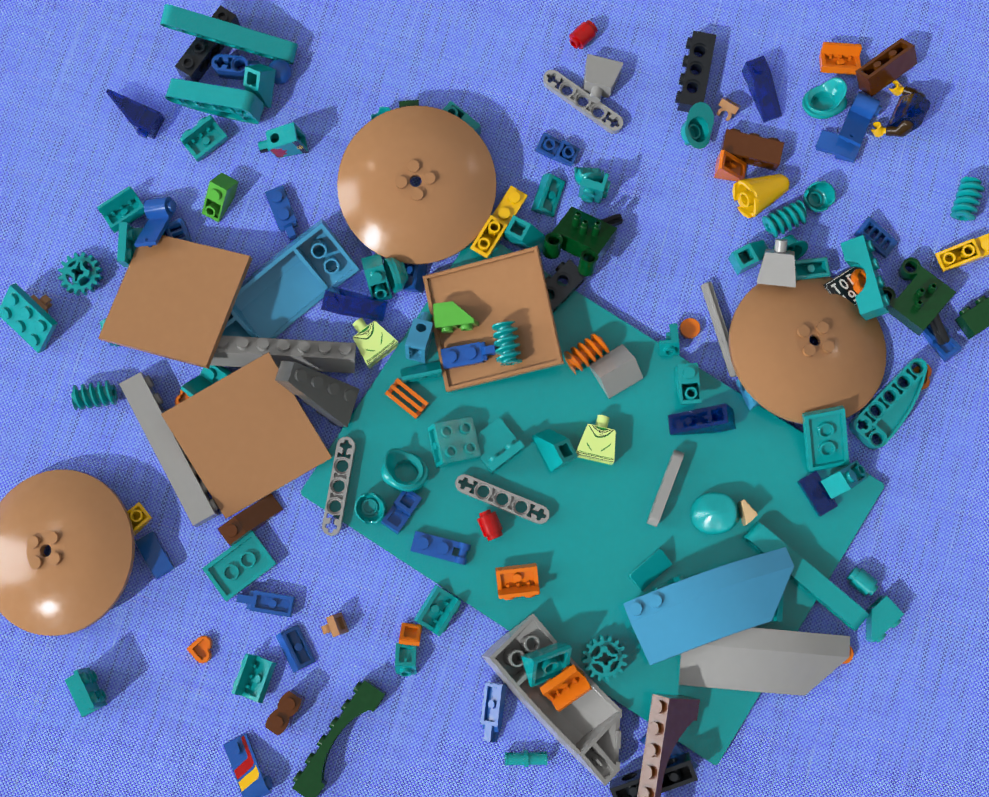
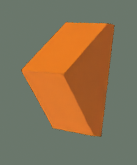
M721 150L716 159L714 178L736 182L745 179L747 163L726 150Z

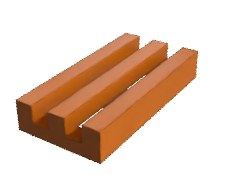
M398 378L390 386L389 390L385 392L386 396L415 419L429 405L426 400ZM397 386H401L423 405L420 407L401 392ZM395 391L418 411L416 413L413 412L391 393Z

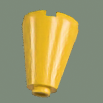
M783 174L742 179L733 185L734 201L738 200L740 206L737 208L741 214L747 218H752L789 190L790 183Z

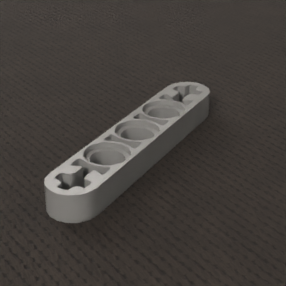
M548 70L545 72L543 84L548 90L607 132L617 134L621 131L623 119L620 115L601 102H591L589 100V93L558 71ZM555 77V82H548L549 78ZM568 86L572 88L573 92L570 95H565L562 89ZM582 97L586 98L588 100V104L586 106H580L577 102L578 99ZM595 109H602L604 115L596 117L593 111ZM611 122H618L617 126L611 127Z
M350 437L340 438L336 445L322 523L323 532L329 536L338 535L342 528L356 444ZM346 441H349V444L352 446L347 449L346 453L347 456H350V459L339 457V454H344L341 444H345ZM340 461L348 463V469L344 472H340L337 469V464ZM336 481L344 482L345 488L343 491L336 492L333 485ZM333 501L341 503V509L338 512L330 510V504ZM328 514L333 516L340 515L339 520L336 518L334 520L337 529H333L332 533H330V529L326 528V526L331 524L332 518H328Z
M466 474L458 476L455 481L459 492L536 524H544L549 519V510L545 506ZM466 478L470 485H474V482H477L474 494L470 493L472 489L469 487L461 489L459 481H464ZM481 486L488 487V496L480 497L477 493L478 488ZM499 494L507 495L508 502L505 505L497 503L496 497ZM520 501L525 502L527 510L524 513L517 512L515 509L516 503ZM531 505L535 506L533 510L539 512L540 509L544 510L543 514L546 515V518H541L539 521L536 519L537 515L531 513V517L526 515L529 513Z

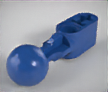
M217 54L213 57L211 64L220 78L244 80L245 68L243 70H238V68L260 64V62L247 60L243 56ZM276 59L269 65H265L276 69L275 84L282 85L290 80L292 69L285 60Z

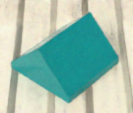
M557 642L521 656L531 688L545 683L550 678L556 677L565 667L570 665L572 647L569 644Z

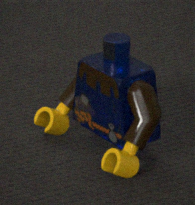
M894 80L892 83L896 88H889V90L895 96L901 94L902 96H900L886 128L880 122L873 123L875 129H871L875 137H881L884 134L886 136L904 137L920 127L931 104L926 99L925 94L912 87L906 86L904 88L897 80Z

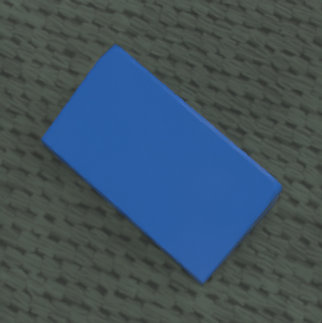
M404 264L408 274V281H406L402 291L423 293V276L426 275L427 264Z
M298 624L276 635L293 673L316 662Z

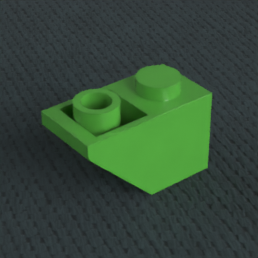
M220 173L209 182L202 214L216 222H220L235 197L239 181L224 173Z
M453 301L433 304L434 325L441 333H452L453 329L460 328L461 331L473 330V327L479 326L477 320Z

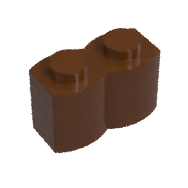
M294 690L286 692L279 700L277 709L269 715L265 727L277 736L285 732L292 723L293 715L297 714L303 707L305 697Z

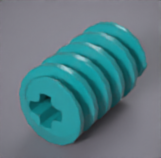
M963 177L960 180L961 184L958 187L950 216L961 221H974L976 216L973 214L978 213L976 206H980V201L976 199H982L983 195L979 192H984L985 187L980 185L982 181L975 177Z
M797 200L795 203L782 207L781 210L777 209L774 213L763 216L762 223L766 231L777 238L778 230L781 234H785V227L788 231H792L791 224L796 228L799 227V221L803 225L806 224V208L802 201Z
M515 321L500 322L492 326V330L497 331L493 334V338L498 339L494 342V346L500 347L495 350L497 355H501L496 358L498 363H502L500 366L523 362L522 359L516 358V356L521 354V351L515 350V348L520 346V343L514 342L515 339L519 338V335L513 334L514 331L518 330V327L512 326Z
M108 380L105 381V386H102L101 382L98 381L96 388L92 382L89 383V389L86 388L85 384H81V390H78L77 385H73L71 397L75 410L78 408L83 410L86 406L93 408L94 405L101 407L102 404L108 406L110 402L113 405L117 404V389L114 384L110 385Z

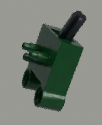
M571 207L555 229L545 236L542 250L543 255L548 259H556L559 257L562 249L580 258L578 272L581 275L592 276L596 271L597 264L614 242L617 231L615 226L623 223L621 214H615L600 220Z
M907 258L900 266L898 274L901 279L906 281L912 280V282L897 299L892 288L883 287L884 294H887L890 300V305H888L889 314L918 336L930 325L938 345H944L950 339L938 313L950 301L956 291L923 268L916 258ZM905 266L912 267L914 272L907 271Z

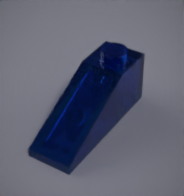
M761 56L747 61L742 69V73L763 123L781 117L782 113L772 73L765 57Z
M107 89L106 93L135 128L136 133L146 139L147 137L155 139L165 120L162 114L157 110Z
M330 286L325 290L321 309L340 315L384 321L388 302Z
M727 403L668 415L670 435L718 433L736 429L734 410Z

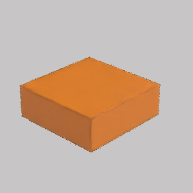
M402 622L399 644L419 646L422 625Z

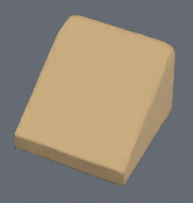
M743 499L738 502L742 525L745 526L758 513L746 500Z

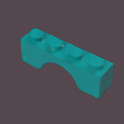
M861 235L840 243L844 259L849 266L864 269L866 273L865 286L855 297L860 315L865 320H869L889 313L888 305H890L888 295L883 292L885 283L877 271L880 269L877 258L873 257L872 252L875 251L872 241Z

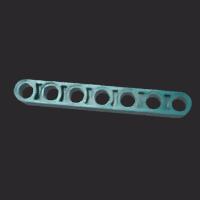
M164 5L160 25L272 60L282 59L289 64H294L298 44L177 6Z
M756 522L744 536V539L761 554L786 547L794 564L790 578L852 630L856 631L868 617L867 611L763 524Z

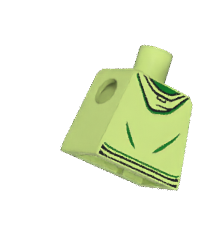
M359 318L352 324L358 332L353 336V340L369 369L394 351L399 345L398 341L376 321L367 325L362 318Z
M598 415L596 425L587 424L576 450L579 458L613 465L616 430L607 428L609 417Z

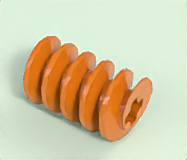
M592 333L590 335L591 340L585 338L584 344L579 342L577 348L571 347V353L568 351L564 352L565 361L575 374L576 368L583 371V363L588 367L590 366L589 359L596 362L595 355L603 358V350L608 354L610 353L609 348L600 336Z

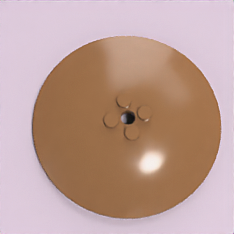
M406 106L387 111L375 117L352 138L339 166L337 180L338 199L348 226L355 236L370 250L384 258H395L404 264H430L458 254L477 238L494 207L496 173L487 146L477 132L465 121L438 108ZM413 177L421 178L422 182L418 187L410 184V180Z
M831 277L797 280L796 287L757 284L739 303L730 324L729 353L731 362L745 390L769 412L798 424H803L802 413L842 405L845 408L846 418L852 416L873 398L885 373L886 344L877 318L865 320L859 313L858 305L855 306L841 295L829 294L823 285L832 280L833 278ZM810 337H815L818 340L817 346L810 343Z
M51 470L27 478L15 486L1 500L0 613L12 624L27 632L38 635H67L81 631L96 623L119 600L132 572L135 539L129 514L120 498L108 485L96 477L79 471ZM49 545L51 553L49 556H46L44 550Z

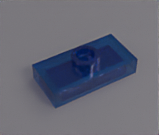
M814 471L797 482L820 517L838 505L834 498H830L821 483V477L817 471Z

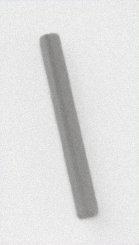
M707 282L701 285L702 293L729 376L736 377L737 375L729 353L727 327L713 284Z

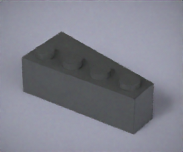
M281 361L275 381L292 394L301 398L305 404L310 405L333 425L348 427L360 390L359 388L299 363Z

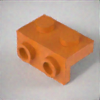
M823 42L819 55L820 71L823 73L856 75L855 71L861 68L860 53L862 45Z
M536 563L495 568L499 599L512 600L515 597L522 596L531 598L540 594Z
M574 664L565 667L559 675L548 679L540 687L542 694L551 700L558 712L592 689L583 671Z

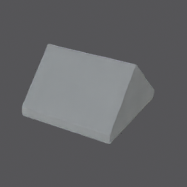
M623 344L610 351L609 354L603 355V358L596 359V362H591L589 366L609 399L643 379L636 358Z

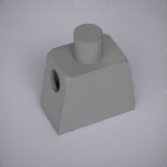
M587 54L583 90L590 93L589 100L591 102L599 103L601 96L607 98L611 96L621 75L623 62Z
M775 239L774 249L765 250L757 277V284L796 287L795 252L787 251L788 240Z

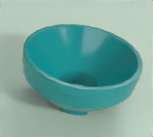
M385 258L384 267L392 291L398 293L403 290L406 281H408L405 265L395 258Z

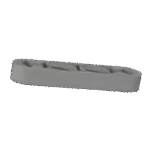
M674 449L650 511L647 524L657 527L683 460V452Z

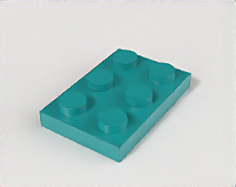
M16 283L9 286L0 305V317L37 353L45 350L58 322Z
M843 405L802 413L806 462L809 472L849 464L846 413Z
M251 531L202 569L224 600L228 602L276 566L277 563L254 531Z

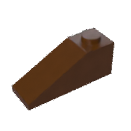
M271 493L219 527L218 531L229 546H233L251 531H256L284 509Z

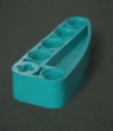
M176 78L171 79L165 96L168 101L187 108L252 124H259L265 106L250 91Z
M915 358L905 364L851 420L849 424L850 431L867 448L874 450L883 447L909 415L924 384L928 368L925 360ZM912 364H916L919 367V373H915L912 370ZM899 378L904 379L906 383L905 388L898 384ZM885 392H888V393L891 394V396H892V401H891V402H888V401L885 399V397H884ZM872 406L878 409L877 416L872 415L870 411ZM859 422L864 424L862 429L857 427ZM872 435L879 437L878 445L872 442Z

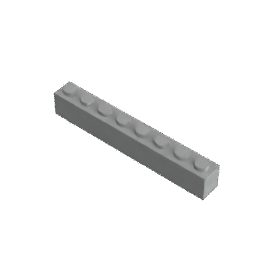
M222 336L210 366L243 367L270 352L278 367L281 361H291L315 371L355 373L356 343Z
M140 372L119 383L192 525L198 527L218 516L217 510L219 507L213 498L210 499L207 493L209 491L200 480L196 470L161 415L165 412L161 406L163 400L159 393L155 394L152 388L154 383L150 376Z

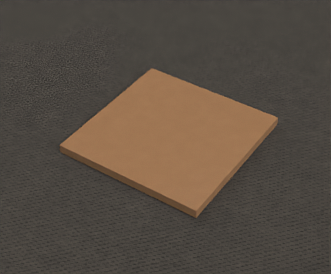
M162 235L157 245L137 247L98 338L101 341L209 369L251 264V256Z
M538 246L423 276L429 311L433 315V330L446 392L564 364ZM453 301L477 320L479 326L473 327V330L461 331L460 328L453 329L452 333H441L434 325L433 304ZM515 321L512 326L518 327V330L514 331L513 334L519 335V338L515 339L514 342L520 343V346L515 348V350L521 351V354L516 356V358L522 359L523 362L500 366L502 363H498L496 358L501 355L496 354L488 356V361H484V363L447 370L443 369L441 349L476 342H485L486 346L494 345V342L498 339L493 338V334L497 331L492 330V326L500 322Z
M270 352L161 414L225 519L332 458L297 397L275 381L279 367Z

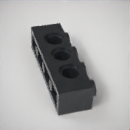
M221 5L212 16L213 18L240 26L237 16ZM196 37L175 65V68L180 76L186 80L199 82L212 65L213 57L220 54L225 45Z
M693 31L692 37L687 38L685 49H689L688 55H684L682 67H685V72L680 74L678 85H682L681 91H677L675 103H678V111L689 112L695 103L704 102L716 41L715 34ZM699 52L702 56L698 57L694 53ZM691 70H696L699 74H692ZM687 88H693L696 92L691 93Z
M570 259L566 263L561 262L555 269L556 273L552 277L548 276L546 278L548 292L554 295V299L550 301L553 313L580 287L587 277L578 272V267ZM561 278H564L567 280L568 284L566 286H560L558 285L557 281Z
M689 752L668 760L661 793L698 780ZM641 769L612 779L610 781L612 796L637 797Z

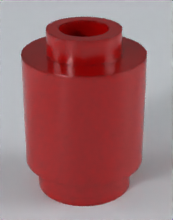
M589 20L582 22L569 35L570 44L576 49H583L596 37L597 27Z
M488 509L479 513L480 518L477 519L483 536L487 537L488 541L503 535L501 531L503 528L496 511L491 512Z

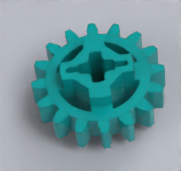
M75 252L74 258L67 256L68 262L62 261L61 264L64 267L63 269H58L62 273L58 277L60 281H63L61 286L67 288L66 291L69 293L74 291V294L77 296L80 295V292L86 296L88 290L95 292L93 287H100L97 281L103 279L99 274L103 272V269L98 267L100 262L94 260L95 258L92 255L87 257L85 252H82L81 256ZM88 263L91 265L93 271L89 270ZM69 277L73 278V285L70 283Z
M601 635L600 641L592 638L593 645L586 644L588 651H582V654L586 655V659H583L582 663L588 664L584 669L585 671H592L590 673L591 677L598 675V681L605 677V680L609 682V676L617 679V672L623 674L621 666H627V663L623 662V658L628 656L621 652L625 649L624 646H617L619 640L611 642V636L604 640V637ZM607 644L612 646L617 653L608 651ZM599 646L597 654L591 656L592 651ZM604 652L607 656L614 657L607 660L606 664L595 660L602 657ZM618 661L617 666L610 671V666L613 662ZM592 664L600 665L602 672H598Z

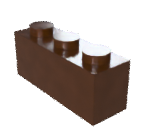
M901 38L856 70L859 89L872 97L917 64L915 45Z
M726 129L720 151L726 150L748 165L776 171L780 165L784 142H780L777 138H763L756 133L746 134L738 129Z

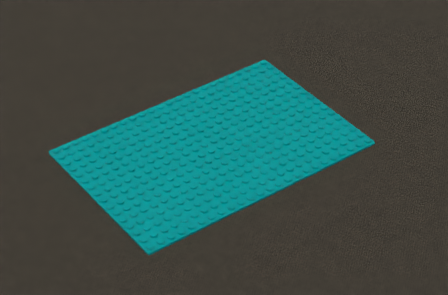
M472 242L460 252L450 269L487 258L470 249L473 244ZM499 243L488 259L512 253L513 251ZM544 271L545 279H546L548 276H551L550 274H548V273H546V272ZM557 281L558 285L566 286V284L562 283L561 281ZM577 291L553 313L564 364L452 392H446L443 374L440 377L406 383L409 388L429 403L417 419L385 395V392L389 390L397 378L402 381L401 369L437 361L440 362L434 330L426 362L421 363L406 359L405 343L410 331L409 328L352 413L348 427L342 428L328 449L332 458L316 467L302 488L301 495L325 510L337 442L342 437H350L356 444L343 523L508 631H511L531 614H534L557 642L569 644L572 647L571 658L606 695L646 721H649L652 694L684 695L700 699L697 721H693L687 727L678 742L713 765H717L761 692L679 685L681 654L650 666L623 603L654 591L653 589L680 574L686 579L705 571L761 554L744 539V536L756 522L763 524L829 579L884 489V484L866 473L868 478L852 489L831 499L821 481L847 465L809 472L806 462L804 433L761 406L749 410L742 394L700 368L699 378L702 403L681 405L676 389L674 368L677 364L690 362L679 355L660 356L659 343ZM549 293L551 301L554 299V295L552 293ZM428 301L421 312L430 313ZM594 333L604 340L609 351L623 344L636 358L643 379L609 399L591 369L583 363V371L576 368L575 374L565 361L564 352L568 351L571 353V347L577 348L579 342L584 344L585 338L591 340L590 335ZM397 386L401 392L420 407L423 405L401 386ZM395 391L391 393L413 412L416 413L418 411ZM598 415L609 417L607 428L616 430L613 465L577 457L566 466L552 472L550 471L532 438L534 434L551 429L569 438L576 451L587 424L596 425ZM472 417L476 434H478L497 418H501L517 440H521L525 445V449L493 474L480 457L450 462L445 466L436 468L427 428L434 423ZM346 441L345 444H341L344 454H339V457L350 459V456H347L346 453L347 449L352 446L349 444V441ZM392 448H398L419 456L428 468V477L425 484L418 490L413 491L422 500L398 535L381 524L382 519L375 524L364 523L356 516L354 509L355 502L359 496L364 493L373 492L380 495L385 501V517L393 506L394 501L402 492L388 485L381 476L384 457ZM675 449L683 452L684 457L657 527L647 524V520L671 455ZM340 461L337 464L338 471H346L348 463ZM466 474L545 506L549 510V519L544 524H536L459 492L455 481L458 476ZM466 478L464 481H459L461 489L469 487L472 489L470 493L474 494L477 482H474V485H470ZM336 481L333 488L336 492H341L344 490L345 484L343 481ZM481 486L478 488L477 493L480 497H486L489 494V489L486 486ZM717 492L729 495L737 506L739 501L746 500L758 515L745 526L742 525L741 516H739L738 523L728 532L706 534L698 530L693 524L691 508L699 496L705 493ZM499 494L496 497V501L500 505H505L508 502V497L505 494ZM333 501L330 504L332 512H338L341 509L339 501ZM520 501L516 503L515 509L519 513H524L527 510V505L525 502ZM531 505L530 511L526 515L531 517V513L537 515L536 519L539 521L541 518H546V515L543 514L544 510L540 509L539 512L533 510L535 507ZM488 509L491 512L496 511L503 528L501 530L503 535L490 541L487 540V537L483 536L477 519L480 518L479 513ZM415 531L471 545L470 551L467 552L466 559H468L467 564L462 565L410 551ZM454 548L452 555L458 557L460 549ZM658 548H661L672 565L641 591L628 575ZM537 564L539 595L531 598L524 596L515 597L512 600L499 599L495 568ZM789 578L783 595L782 622L771 621L753 628L798 631L816 599ZM601 635L604 637V640L611 636V642L619 640L617 646H624L625 649L621 652L628 656L623 658V662L627 663V666H621L623 674L617 672V679L609 676V682L605 680V677L598 681V675L591 677L590 673L592 671H585L584 669L588 664L582 663V660L586 659V655L582 654V651H588L586 644L593 645L592 638L600 641ZM607 644L608 651L617 653L612 646ZM599 646L592 651L591 656L597 654ZM604 652L602 657L595 660L606 664L607 660L614 657L607 656ZM618 661L613 662L610 666V671L617 666ZM592 664L598 672H602L600 665Z

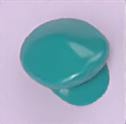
M836 77L831 78L820 86L812 88L802 99L804 111L816 119H828L843 112L847 107L846 83L841 78Z
M392 448L384 457L381 476L388 485L401 491L411 492L418 490L425 484L428 477V468L419 456L398 448Z
M705 493L694 501L691 508L693 524L698 530L706 534L728 532L739 521L740 513L738 506L729 495L724 493Z

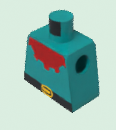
M294 122L267 130V140L258 142L261 153L270 151L277 158L308 153L305 133Z

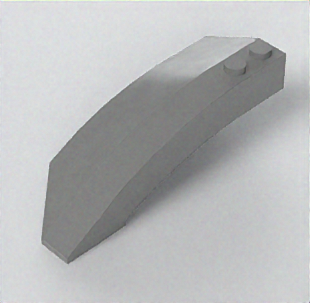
M531 614L496 641L482 657L535 718L567 751L606 786L620 771L619 749H621L620 718H622V709L589 678L571 657L569 666L574 664L583 671L592 687L586 694L558 712L551 700L545 697L540 690V687L545 683L530 687L521 656L557 643L538 618Z
M750 628L682 653L679 685L805 696L849 658L850 636Z

